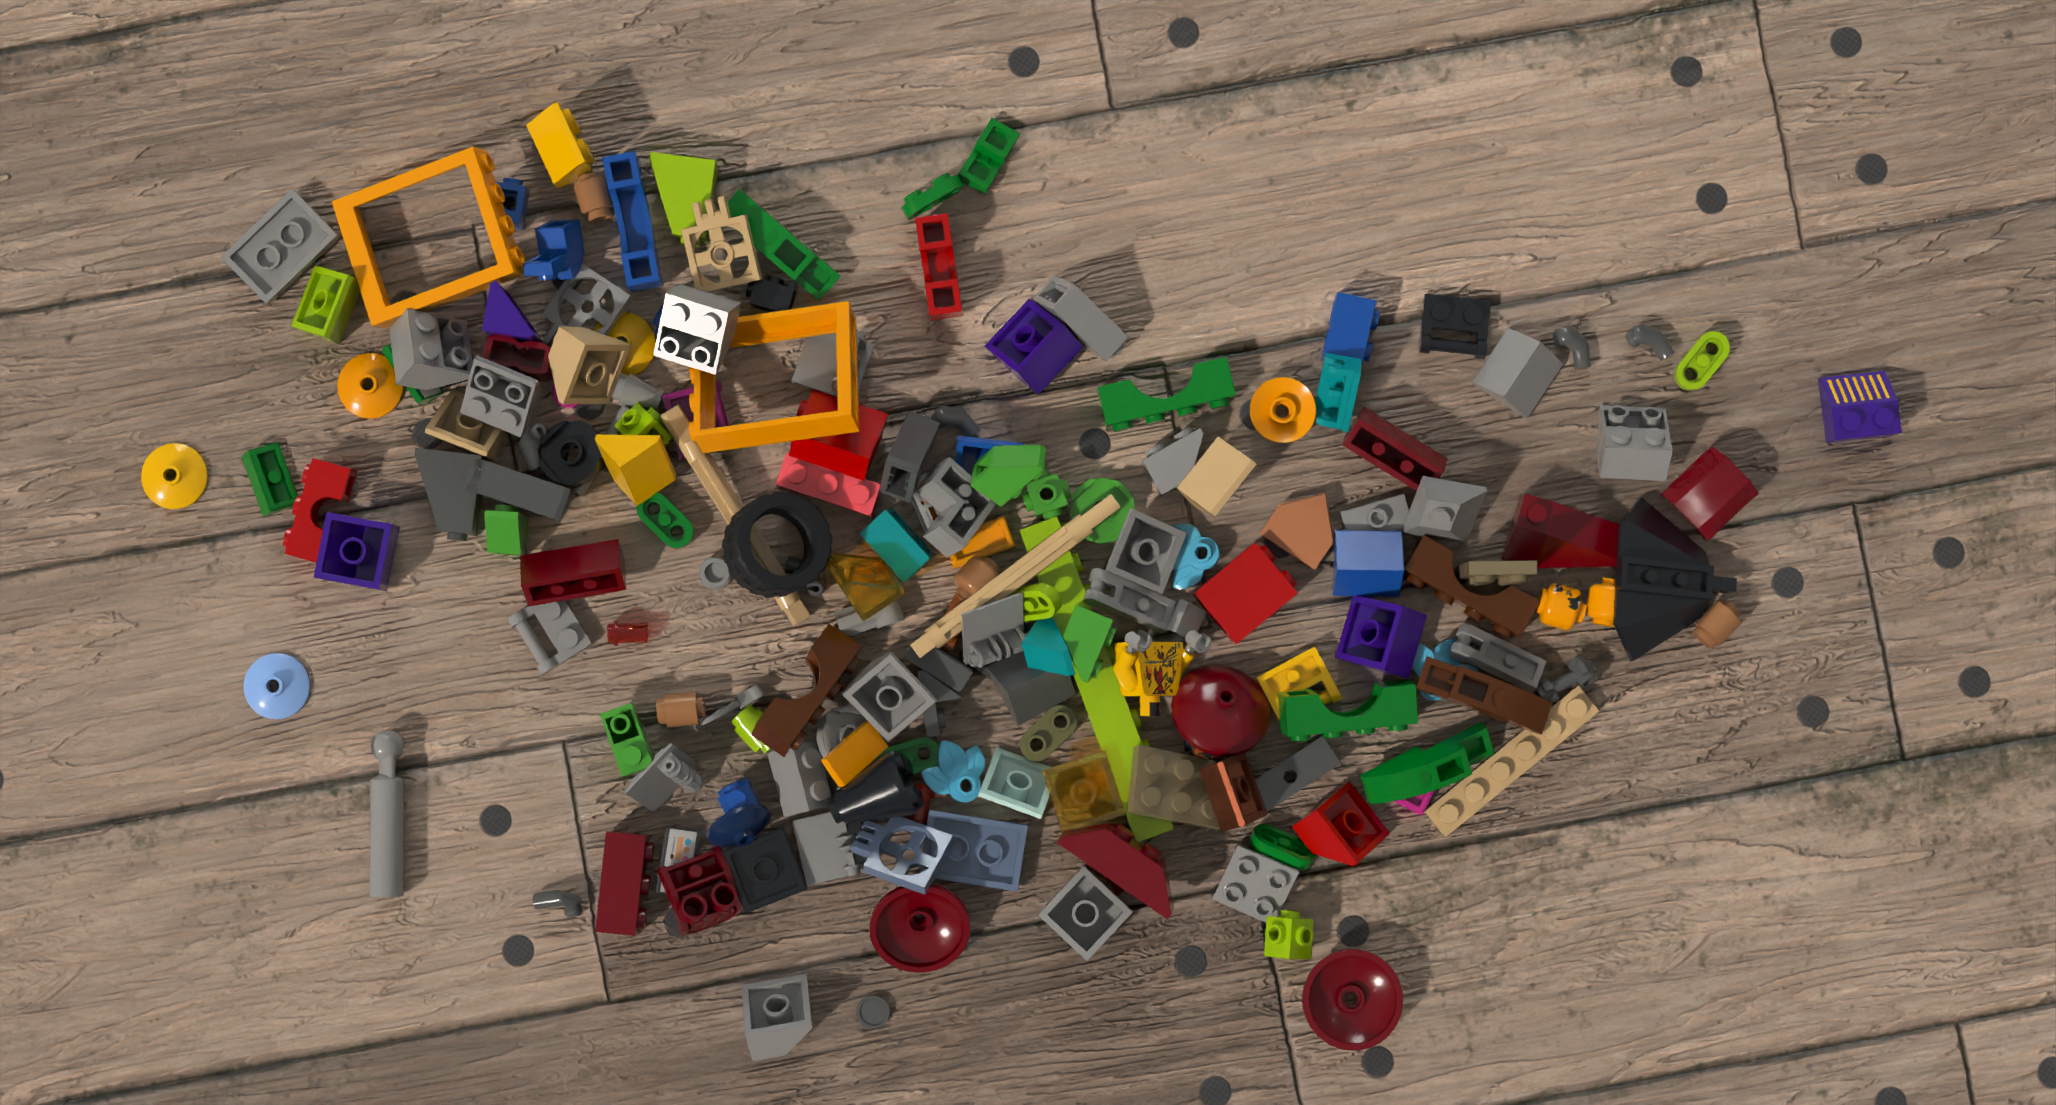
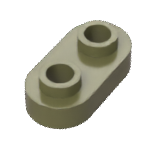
M1064 705L1050 708L1023 734L1020 740L1022 754L1031 761L1046 759L1076 729L1077 718L1073 710ZM1063 715L1067 719V724L1064 728H1057L1054 725L1056 716ZM1039 738L1042 740L1043 748L1040 751H1033L1030 748L1032 739Z

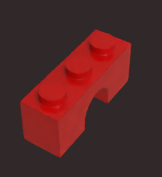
M948 213L915 218L930 320L963 316Z
M312 458L311 465L307 464L302 474V483L305 484L302 495L296 497L293 505L292 514L296 515L292 528L289 527L284 535L283 546L286 547L284 554L317 563L323 528L318 521V511L325 502L330 500L348 503L358 471Z

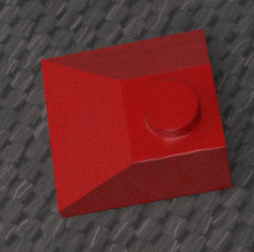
M1350 781L1311 809L1292 826L1311 853L1350 866L1358 864L1390 834Z

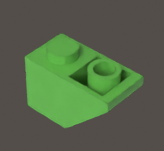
M1042 445L993 446L973 464L970 486L1002 507L1011 498H1017L1024 489V486L1032 479L1037 480L1043 474L1046 467L1044 463L1046 448Z
M495 505L494 511L485 510L484 518L488 553L514 556L526 555L529 517L521 514L519 508L510 505Z
M1075 605L1063 639L1081 681L1087 683L1090 677L1097 678L1104 661L1098 658L1102 646L1110 647L1116 629L1111 627L1112 619Z
M633 703L601 713L600 716L621 776L627 777L644 771L654 760L655 755Z

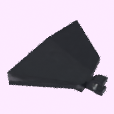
M1642 497L1635 502L1618 524L1613 624L1631 662L1699 620L1704 614L1708 600L1712 599L1713 592L1724 594L1736 592L1737 578L1714 576V566L1709 565L1706 552Z

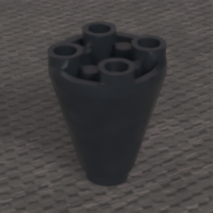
M891 751L853 778L846 786L834 792V797L827 799V803L835 822L839 824L844 821L848 824L912 815L920 812V808L926 806L919 787L915 788L911 782L910 776L914 775V771L908 757H903L900 751Z

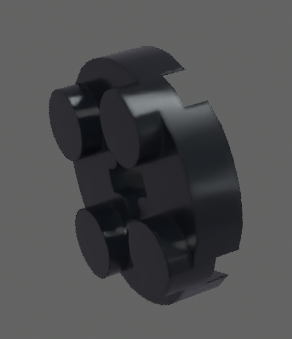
M562 421L552 426L542 438L540 445L542 447V458L539 457L544 473L551 480L571 488H578L590 482L597 476L605 463L595 441L596 434L600 435V433L582 421ZM570 446L574 449L579 448L577 458L567 461L566 458L569 455L567 449Z

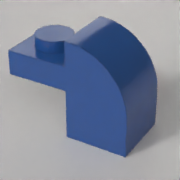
M580 219L551 220L535 228L539 255L522 263L524 275L538 276L539 280L575 278L580 271L584 256Z

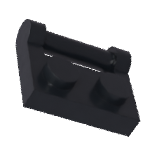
M1424 294L1419 353L1429 354L1430 351L1469 354L1474 355L1476 359H1485L1491 300ZM1432 329L1476 333V341L1431 338Z

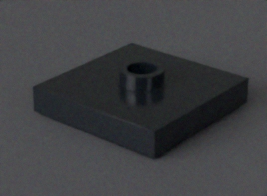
M785 827L759 836L746 846L740 847L736 845L722 851L733 874L736 890L745 913L809 889Z

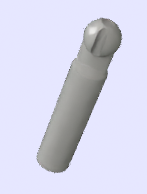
M380 731L373 737L370 745L373 756L379 760V775L370 780V897L404 896V779L396 775V759L401 756L404 744L402 738L396 732Z

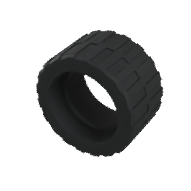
M783 491L764 494L736 512L731 518V522L726 526L725 536L722 540L724 563L727 564L728 572L736 579L737 584L749 590L750 593L767 598L787 596L813 583L819 578L820 573L826 569L828 559L832 553L831 542L833 540L829 530L830 525L819 507L812 504L811 500L806 497L803 498L797 493H784ZM770 514L781 516L790 521L799 531L804 544V555L801 565L793 573L783 576L773 574L765 570L754 558L750 547V533L753 524L763 516Z

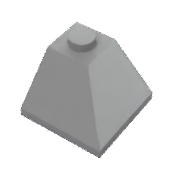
M1422 476L1404 523L1403 533L1418 536L1425 535L1430 538L1466 544L1486 495V487Z
M892 652L880 656L867 664L848 681L842 694L888 742L937 701L931 692Z
M807 973L741 985L745 1037L752 1061L786 1056L813 1028Z

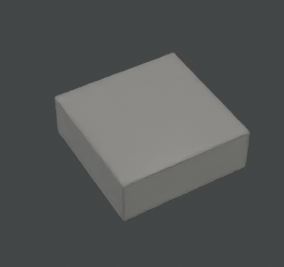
M1180 599L1167 629L1185 638L1186 634L1191 630L1198 632L1207 611Z

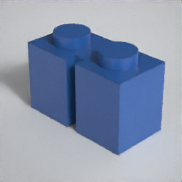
M1337 292L1334 297L1328 324L1330 325L1329 331L1326 333L1320 360L1324 361L1325 353L1359 358L1361 359V366L1363 361L1369 362L1373 343L1368 342L1370 329L1376 330L1380 311L1375 310L1376 300Z

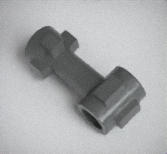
M1584 655L1577 656L1567 664L1570 670L1568 673L1552 682H1549L1546 678L1540 680L1535 691L1539 697L1553 704L1559 700L1557 693L1577 682L1581 688L1594 684L1598 680L1596 675L1597 669L1590 659L1587 660Z

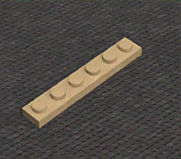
M1579 685L1575 686L1551 706L1542 735L1525 729L1521 730L1493 755L1472 771V775L1460 780L1427 807L1424 813L1441 834L1447 837L1596 715L1599 710Z

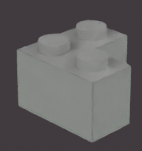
M950 457L934 466L916 489L920 496L940 512L923 537L947 558L966 547L996 505L995 502L970 486L972 476Z

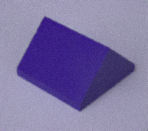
M496 280L492 282L489 288L482 331L489 336L501 335L512 337L519 343L525 341L543 343V340L507 289Z

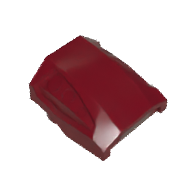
M1711 446L1660 495L1671 502L1703 535L1702 537L1709 541L1759 492L1728 457Z
M715 846L712 850L671 866L658 868L660 881L673 907L681 936L695 934L721 924L738 915L744 909L736 890L733 874L725 856L722 854L721 847Z

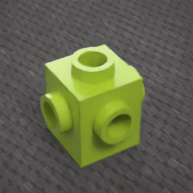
M638 402L631 409L627 410L614 425L623 435H660L664 446L673 438L662 426L663 421L659 417L660 414L652 407L646 411Z
M1281 910L1280 916H1267L1264 956L1284 959H1311L1314 919L1300 918L1301 911Z

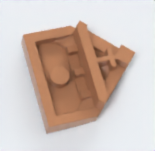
M1326 492L1301 499H1288L1284 503L1278 504L1260 532L1262 536L1314 570L1334 542L1333 535L1335 530L1332 527Z

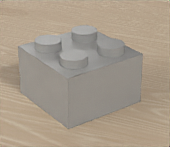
M1082 865L1038 912V916L1088 961L1133 911L1086 866Z

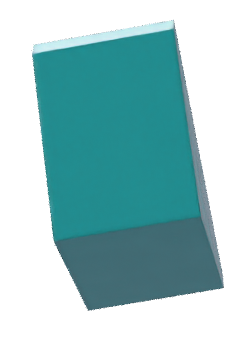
M1053 617L1037 620L1021 643L1028 668L1065 676L1074 675L1075 671L1069 650Z

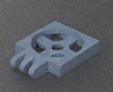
M898 816L891 817L886 826L872 821H865L862 826L863 831H859L856 836L857 841L852 843L850 849L853 853L867 858L864 864V873L926 895L954 842L953 835ZM901 830L912 834L908 843L902 845L890 841L892 835ZM926 839L936 843L938 848L937 857L922 853L921 847ZM907 850L915 852V857L910 860L903 858L902 855ZM882 853L896 858L897 863L892 871L882 863L880 859ZM917 866L926 869L918 874L907 875L909 869Z

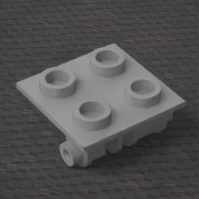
M857 330L858 390L874 344L866 341L865 333ZM836 333L806 338L791 383L837 397Z
M1022 592L961 614L963 659L965 665L970 663L972 667L977 666L981 668L986 664L1002 660V654L1005 658L1011 656V652L1016 654L1023 651L1021 643L1028 633L1024 634Z
M670 743L655 755L654 760L642 773L637 774L632 779L630 786L624 793L655 813L679 786L684 787L690 793H695L702 788L703 779L695 771L700 764Z
M831 812L792 821L807 886L864 872V864L867 858L853 853L850 849L852 843L857 841V834L859 831H862L861 822L846 824L843 821L837 824Z
M1238 844L1233 850L1231 860L1212 899L1266 923L1267 916L1279 915L1299 871L1251 850L1245 845Z

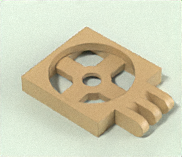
M725 195L718 197L719 211H716L713 199L705 200L707 214H703L700 202L692 203L697 226L681 229L694 287L705 292L762 280L748 216L746 214L731 218ZM729 226L738 230L743 235L744 242L735 245L725 242L722 227ZM708 230L712 245L708 251L695 254L697 241ZM719 248H724L728 253L724 261L717 260L715 256ZM748 256L749 265L740 278L734 279L731 267L734 258ZM709 264L717 267L720 282L716 283L706 278L698 267Z

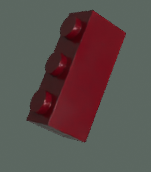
M1364 406L1351 424L1349 431L1346 432L1342 442L1343 446L1415 491L1419 487L1422 476L1439 479L1445 470L1448 460L1443 455Z
M618 539L520 555L521 587L528 607L627 590L625 560Z
M606 831L595 932L636 936L639 934L640 929H645L647 909H642L643 895H649L651 876L646 875L647 862H652L654 855V842H649L650 835Z

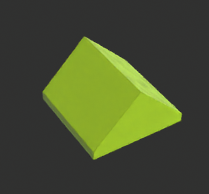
M315 265L291 326L340 344L360 293L357 279L350 275Z

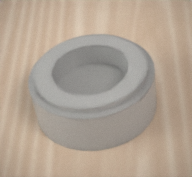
M709 557L699 567V579L709 589H723L732 579L728 572L727 564L724 563V559L721 557Z

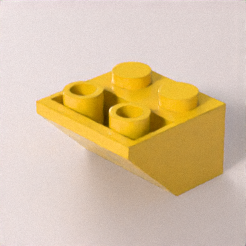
M558 102L553 103L526 125L552 182L558 190L578 181V177L593 172L590 164L594 163L595 159L583 138L578 139L577 134L581 133V129L569 108L563 110Z

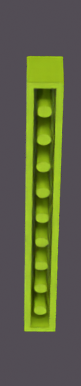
M1056 516L1021 529L1020 534L1027 553L1064 526L1066 521L1059 523ZM1070 550L1036 575L1039 583L1053 586L1059 592L1062 606L1052 617L1062 637L1075 605L1092 611L1091 606L1083 602L1085 591L1090 589L1089 583L1082 584L1078 574L1084 571L1078 553L1071 554ZM1111 645L1109 648L1102 646L1098 658L1104 661L1097 678L1090 677L1087 683L1081 681L1074 663L1075 674L1073 676L1130 829L1134 834V839L1137 842H1141L1173 830V821L1127 813L1133 749L1138 745L1150 747L1147 739L1141 741L1137 728L1141 727L1142 724L1136 708L1129 710L1125 699L1127 696H1123L1120 692L1119 682L1113 672V666L1116 662L1113 646Z

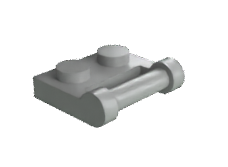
M567 600L527 606L507 618L511 627H516L538 662L537 669L541 675L552 671L593 645L592 640ZM534 615L558 651V654L551 658L527 621Z

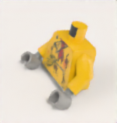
M1141 629L1137 633L1134 631L1128 632L1125 635V642L1114 643L1116 662L1113 666V672L1119 682L1120 692L1123 696H1140V716H1160V696L1176 695L1182 675L1196 655L1194 651L1203 653L1210 648L1212 640L1205 633L1199 634L1196 630H1191L1185 636L1187 646H1185L1183 642H1152L1151 635Z

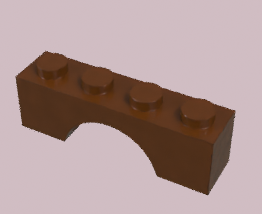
M1425 535L1420 537L1404 565V573L1407 575L1405 580L1420 589H1423L1426 585L1436 591L1435 598L1452 606L1453 602L1465 608L1463 613L1477 622H1481L1482 619L1494 624L1492 630L1507 639H1510L1511 635L1515 637L1522 635L1540 603L1539 600L1513 585L1506 586L1500 592L1489 596L1477 595L1468 591L1458 582L1452 566L1453 551Z
M828 624L811 647L805 659L814 677V690L808 695L794 700L775 697L757 721L751 735L783 757L787 755L791 748L797 751L808 735L804 732V729L809 723L814 726L826 710L822 707V704L827 698L831 701L834 700L843 686L839 682L844 674L851 676L861 660L856 656L862 645Z

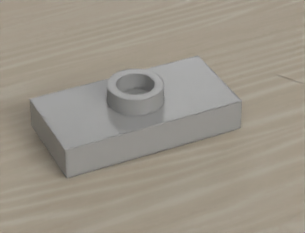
M1401 494L1342 511L1340 516L1344 530L1403 529L1409 509L1405 495Z

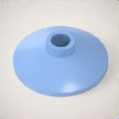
M282 653L268 654L256 660L248 669L244 679V695L249 706L257 714L269 719L288 718L300 711L305 705L310 693V678L305 667L294 657ZM272 680H277L279 682V689L273 693L269 689V683Z

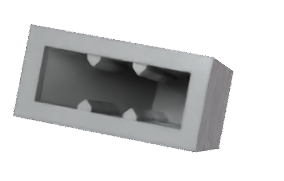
M1053 275L1032 299L1042 309L1064 324L1073 336L1096 357L1107 362L1109 358H1114L1123 349V343L1128 336L1075 284Z

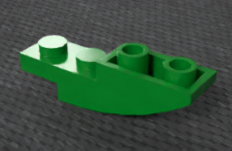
M740 188L728 201L731 218L747 214L754 246L817 300L820 301L841 277L840 274L790 233L787 228Z
M1479 722L1425 751L1415 746L1361 774L1360 778L1368 802L1370 804H1378L1419 796L1472 775L1470 766L1494 754L1488 729Z

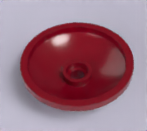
M1210 665L1195 669L1179 682V689L1176 695L1172 697V718L1181 736L1193 747L1211 755L1235 756L1251 750L1262 740L1270 723V706L1262 688L1249 675L1232 667ZM1221 697L1229 699L1230 702L1223 701Z
M931 884L926 895L902 886L891 890L879 900L870 918V938L876 952L888 964L908 972H931L949 965L963 952L970 936V920L964 904L954 893L936 884ZM916 914L925 915L923 918L915 917Z
M1345 949L1327 955L1312 968L1303 987L1302 1006L1309 1026L1320 1039L1342 1050L1357 1051L1368 1049L1381 1043L1392 1033L1401 1017L1403 992L1396 973L1382 958L1364 950ZM1348 992L1356 994V1001L1352 1004H1347L1344 1000Z

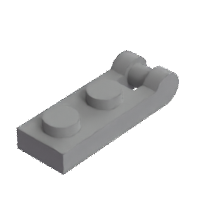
M1099 568L1091 570L1089 577L1091 585L1090 589L1085 591L1083 602L1090 606L1101 607L1160 634L1168 632L1167 627L1172 618L1176 601ZM1104 586L1111 588L1109 595L1102 593Z
M1460 624L1456 633L1458 640L1452 644L1449 651L1451 658L1460 662L1466 661L1530 693L1535 691L1547 661L1473 625ZM1470 643L1479 645L1478 650L1470 647Z

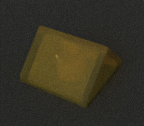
M831 553L827 567L863 622L903 596L905 589L882 558Z
M1106 750L1042 770L1062 833L1063 831L1084 828L1126 814Z

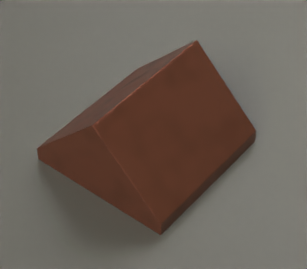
M1246 753L1199 768L1221 832L1245 826L1268 815Z

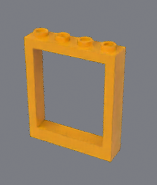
M472 146L331 201L371 326L386 328L394 325L407 308L428 312L489 289L490 284L495 280L502 284L524 275L522 263L525 262V257L520 247L516 246L513 237L515 227L510 216L506 215L503 206L505 196L500 185L495 182L492 173L495 170L494 162L490 154L485 150ZM466 165L497 265L390 305L359 206Z
M849 301L738 317L735 334L729 348L836 333L838 411L716 428V375L689 367L690 379L694 385V393L689 394L690 408L692 413H694V421L689 422V433L691 440L697 442L702 453L859 432L857 319Z

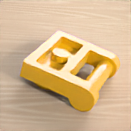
M1315 647L1256 677L1279 724L1278 692L1304 690L1321 681L1325 690L1318 693L1324 705L1329 702L1335 704L1342 700L1339 690Z

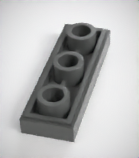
M1323 735L1255 779L1267 812L1341 764ZM1288 770L1295 773V780L1292 783H1287L1284 780V773Z

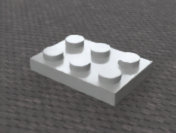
M290 189L221 258L267 305H270L340 236L295 190Z

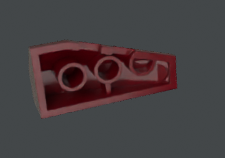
M1525 493L1519 496L1501 560L1537 561V569L1616 567L1618 524Z

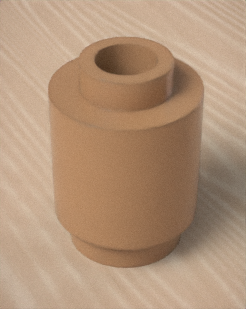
M597 172L587 173L578 177L579 182L573 187L582 216L586 217L589 224L612 218V209L614 207L606 178L598 176Z
M1727 600L1724 604L1716 601L1695 623L1696 628L1692 633L1704 646L1712 650L1716 645L1721 646L1742 624L1738 618L1741 612Z
M697 691L665 694L664 698H657L656 700L659 725L667 724V727L700 724V718L706 717L704 697L698 698Z

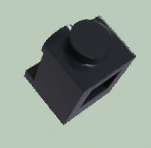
M766 275L765 280L762 279L748 283L746 297L750 298L749 304L751 307L763 311L790 310L795 301L798 285L796 282L790 281L787 287L784 286L785 281L783 279Z

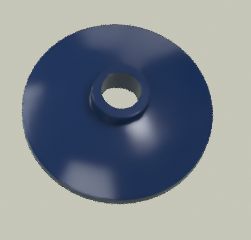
M747 805L734 809L721 816L710 826L707 838L712 845L717 847L746 846L753 842L755 836L769 824L771 814L768 808L763 805Z

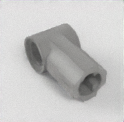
M894 588L867 597L866 601L834 612L839 630L848 637L859 635L876 627L881 629L905 620Z

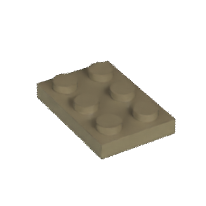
M1468 561L1456 567L1457 580H1465V586H1485V584H1490L1494 580H1498V586H1515L1528 582V577L1537 574V561Z
M1142 745L1135 746L1133 749L1127 813L1215 830L1220 829L1199 768L1219 761L1204 760L1192 755Z

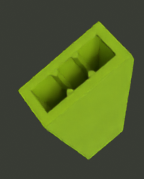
M650 152V163L671 232L675 239H679L680 244L684 245L681 229L697 226L692 203L700 202L703 214H707L705 200L713 199L714 201L719 165L716 160ZM708 230L701 235L696 247L700 246V242H709Z

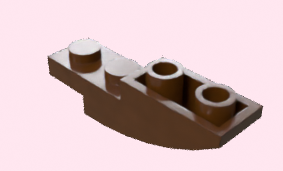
M1428 656L1425 659L1416 686V690L1478 711L1479 714L1539 735L1543 733L1552 706L1551 702L1511 684L1463 666L1457 667Z

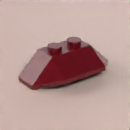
M1111 823L1063 831L1056 842L1057 844L1167 920L1173 912L1174 904L1166 862L1161 858L1162 853L1147 843L1144 846L1133 839L1134 834L1120 824L1115 827Z

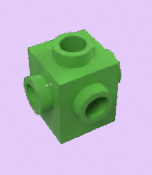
M1049 470L1044 471L1037 480L1032 479V482L1026 485L1027 492L1022 493L1027 512L1034 510L1036 518L1043 516L1044 520H1048L1056 516H1062V509L1068 508L1066 499L1072 498L1066 479L1060 481L1058 474L1050 476ZM1049 488L1052 490L1053 497L1050 500H1043L1040 493L1043 489Z

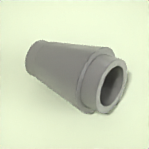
M620 373L612 398L619 400L618 404L634 406L638 402L643 408L649 409L652 407L654 410H657L663 392L631 373L629 375Z

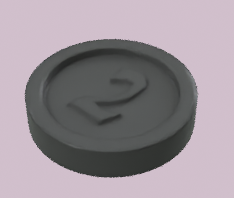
M869 995L859 1002L856 1014L859 1022L864 1027L876 1029L887 1022L890 1008L887 1001L881 996Z

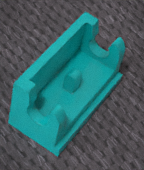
M1325 353L1315 399V416H1317L1316 423L1318 425L1342 429L1344 432L1349 431L1361 376V359Z
M893 507L885 509L859 533L903 582L912 578L936 556Z

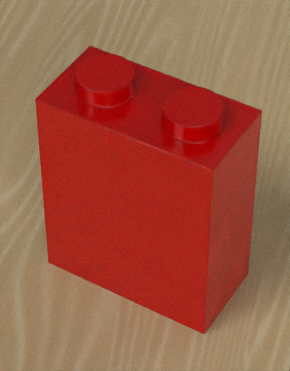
M812 390L808 401H801L796 416L838 411L837 397ZM859 404V432L788 441L791 442L789 456L864 481L883 437L888 414Z
M1254 542L1192 594L1234 645L1238 644L1298 594L1294 589L1297 585L1294 578L1285 569L1280 572L1272 563L1276 558L1264 544L1259 547Z

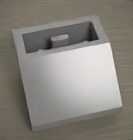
M678 284L665 295L653 356L716 375L735 334L741 302Z
M407 308L389 330L396 385L427 391L468 380L473 361L467 321Z
M476 355L460 413L522 437L535 420L542 396L539 381Z
M1600 405L1597 439V462L1600 478L1666 481L1673 451L1666 409Z
M817 740L802 743L797 751L791 748L785 757L775 751L767 753L784 817L828 806L827 799L834 797V792L841 788L838 787L821 762L823 757L819 752Z

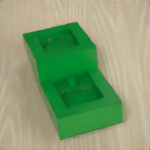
M991 118L977 140L973 151L958 173L961 182L985 195L1013 149L1020 133Z

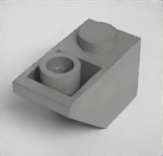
M1189 427L1174 435L1173 437L1176 442L1164 448L1163 444L1160 443L1144 452L1147 458L1143 459L1141 463L1160 497L1175 490L1195 466L1204 434L1201 428L1193 432L1192 428Z

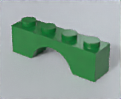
M1227 357L1194 364L1192 376L1187 386L1178 394L1167 398H1154L1145 395L1134 386L1130 379L1097 387L1105 427H1113L1114 432L1133 428L1132 422L1145 420L1147 425L1165 421V415L1178 412V417L1198 413L1197 407L1210 404L1211 410L1230 405L1229 400L1234 399L1236 396Z
M1408 679L1375 682L1366 701L1357 708L1345 712L1327 709L1319 695L1311 689L1278 692L1280 732L1287 737H1291L1292 741L1310 740L1311 735L1323 734V737L1336 738L1343 736V731L1356 730V734H1372L1376 732V728L1388 727L1390 731H1402L1408 729L1409 724H1418L1416 684Z

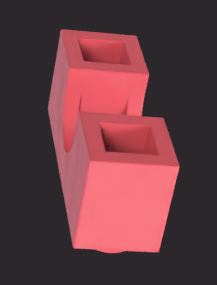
M788 453L785 455L776 485L781 489L809 498L819 499L872 519L881 495L879 492L881 484L867 479L863 481L791 457Z

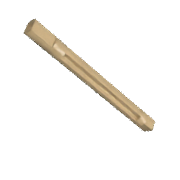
M678 404L659 417L726 523L729 524L733 515L740 511L743 505L711 454L702 453L697 442L691 440L689 433L690 421ZM753 524L750 533V547L754 558L765 570L780 576L786 575L759 530ZM797 591L787 596L774 597L793 626L810 617Z
M1110 494L1082 516L1078 514L925 629L926 633L910 646L920 659L935 647L941 648L962 632V613L1010 596L1091 535L1093 528L1121 508L1118 502Z

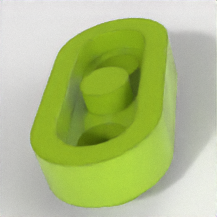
M1710 331L1697 339L1675 367L1674 379L1680 388L1694 391L1707 383L1729 355L1730 343L1727 337L1720 332ZM1708 343L1716 347L1714 355L1706 352V345ZM1687 369H1692L1695 372L1696 377L1694 380L1686 378L1685 371Z
M1044 583L1025 585L1011 594L1023 593L1024 622L1051 618L1062 606L1059 592L1053 586Z

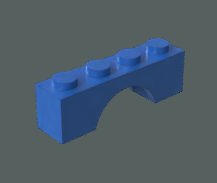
M635 151L602 157L607 186L618 224L621 259L626 285L631 292L664 286L640 158Z

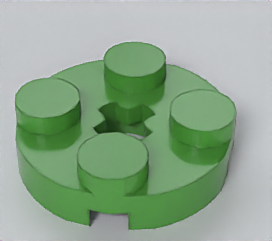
M1094 478L1081 484L1074 492L1069 507L1071 520L1078 514L1082 516L1093 508L1096 503L1101 502L1110 494L1121 507L1108 519H1105L1093 528V533L1085 538L1087 541L1097 544L1117 541L1129 509L1135 510L1133 496L1121 482L1107 478Z

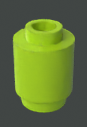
M750 704L731 723L736 727L734 731L755 754L760 750L766 754L771 748L751 735L763 712L759 708L755 709Z

